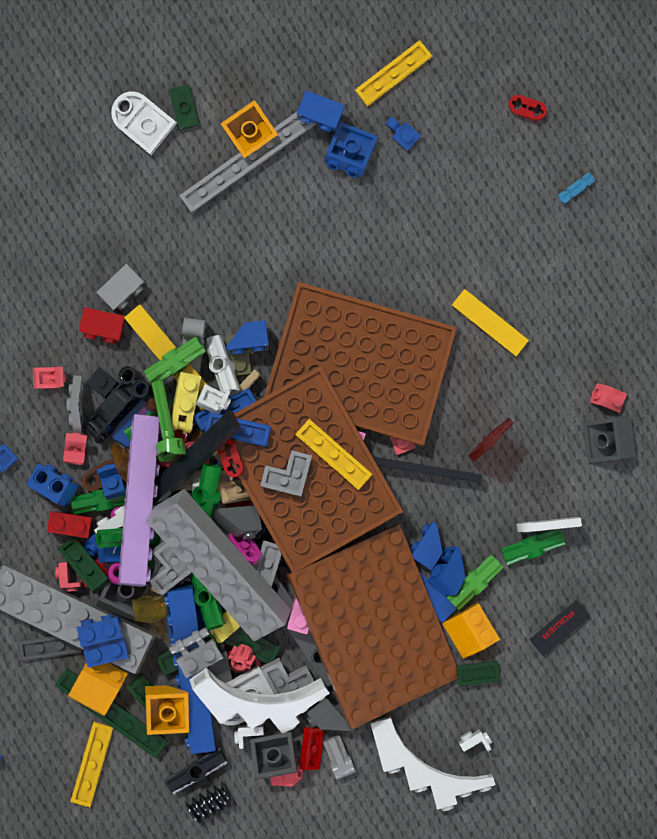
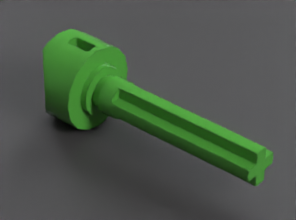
M159 380L158 382H152L163 439L156 444V450L160 462H171L178 454H186L184 439L175 438L164 383L162 380Z

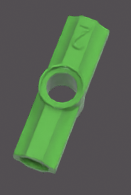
M195 336L181 347L167 352L160 361L147 368L144 373L151 383L158 382L159 380L163 381L172 374L176 375L189 366L190 362L203 355L206 350Z
M491 554L476 569L471 570L468 576H465V580L457 595H448V600L460 610L474 595L477 596L488 586V582L504 567Z

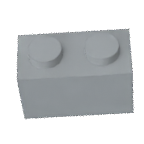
M125 264L96 293L115 312L118 309L122 311L129 304L127 300L132 295L136 297L144 290L143 285L145 283Z

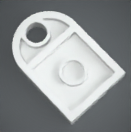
M138 92L123 93L115 100L112 106L111 113L115 125L151 155L177 124L176 121L147 97ZM123 101L130 103V108L126 112L120 110V104Z
M580 517L516 524L517 532L582 526Z
M258 665L226 683L244 692L274 694ZM236 713L232 719L223 722V724L237 725L245 720L239 713Z

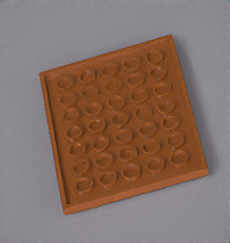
M298 282L264 397L321 366L355 427L424 446L457 327Z
M321 366L234 413L238 419L271 426L267 447L237 440L233 441L237 445L244 465V471L239 476V479L291 572L312 564L403 512ZM308 419L314 422L373 474L359 491L295 435ZM225 443L223 450L226 451L228 457H230V449L233 448V446ZM291 450L312 455L301 497L260 486L265 466L282 470L287 469ZM231 459L230 463L232 464L234 470L237 473V469L240 466L236 465L233 459Z
M396 524L321 558L300 570L287 574L349 729H354L458 678L456 663L400 524Z

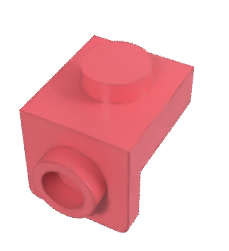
M63 367L32 368L33 389L64 387L66 374L63 371Z
M597 383L592 392L590 403L620 413L627 393Z
M66 433L63 463L84 464L87 435Z
M58 563L59 567L55 568L56 579H59L60 588H65V591H78V587L83 586V582H70L69 563Z
M297 759V773L270 777L271 785L294 786L300 781L303 770L299 769V759Z

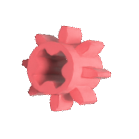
M241 644L239 647H233L228 659L232 660L231 665L233 668L242 671L245 668L250 669L256 656L252 655L253 650L249 646Z

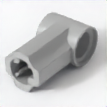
M340 735L323 741L331 760L330 765L336 780L356 773L351 757L347 754Z

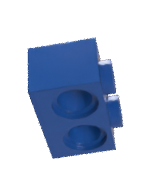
M38 463L26 486L53 502L67 507L79 485L72 482L74 478L66 473L58 474L56 467L48 463L46 466ZM63 484V489L60 492V486Z

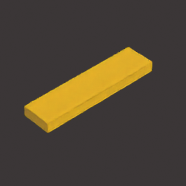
M419 40L355 89V92L368 107L431 59L432 55Z
M466 289L462 291L451 305L515 357L529 341Z
M310 419L295 434L358 491L373 475Z
M96 721L93 722L70 802L91 807L113 727Z

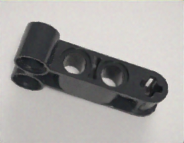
M130 366L121 368L118 373V379L121 383L83 424L82 429L88 431L95 438L94 441L96 443L103 442L140 400L148 401L150 398H155L152 384L143 380V375L138 370ZM133 373V378L128 381L129 376ZM146 387V392L142 394V389Z

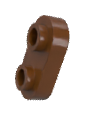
M114 460L102 462L82 476V486L88 491L99 490L102 488V484L97 474V469L108 464H117L121 472L120 465ZM91 477L96 478V484L91 485L89 479Z

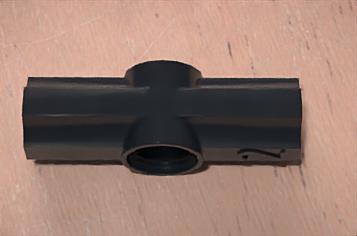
M219 747L216 751H212L200 759L192 761L188 766L165 778V781L174 795L193 783L201 781L205 776L228 764V761ZM194 766L200 767L202 774L199 776L193 775L191 768Z

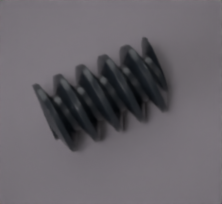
M221 782V789L216 785L213 786L214 793L207 789L206 797L199 793V801L194 797L191 798V805L185 801L190 815L197 823L200 824L202 822V817L206 820L209 819V812L215 816L217 814L216 808L222 812L224 811V805L228 808L231 807V797L223 782Z

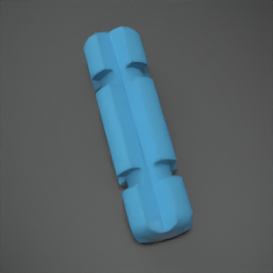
M587 173L582 179L577 180L566 189L567 191H563L558 195L560 202L565 204L571 197L573 198L587 188L586 186L594 183V177Z

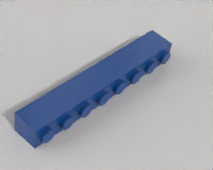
M193 584L172 587L167 591V594H164L165 606L170 608V614L167 615L168 626L173 628V635H170L171 646L176 644L175 641L191 636L192 632L197 629L200 631ZM195 642L187 648L189 651L197 648L199 645L197 642ZM179 651L176 655H173L174 667H178L179 675H176L177 687L188 691L189 733L185 735L186 748H190L191 754L216 751L212 713L193 691L189 680L199 672L188 678L185 677L176 661L178 657L182 656V653Z

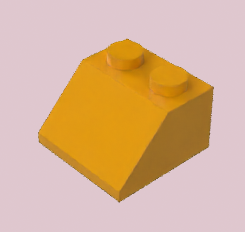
M255 100L220 123L244 158L278 135Z
M478 602L442 623L463 659L484 650L500 640Z
M85 663L68 697L105 716L128 673L110 663L89 668L87 663Z
M167 685L145 686L147 735L189 733L188 691Z

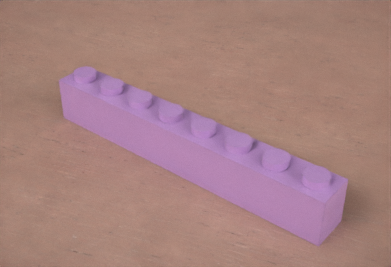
M134 414L132 418L118 585L143 587L146 585V582L150 581L151 570L147 569L148 560L151 561L152 548H149V540H153L154 529L146 521L155 507L152 506L153 498L157 497L158 486L154 485L155 477H158L159 464H156V456H158L156 444L158 443V435H162L159 417Z

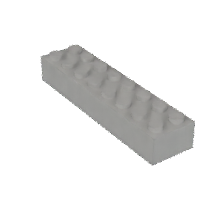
M185 489L153 508L146 522L253 641L286 624L291 609Z
M9 564L3 565L0 570V610L81 648L76 627L81 626V621L93 619L94 622L102 621L101 616L112 614ZM121 618L130 657L110 663L136 674L140 672L156 634Z

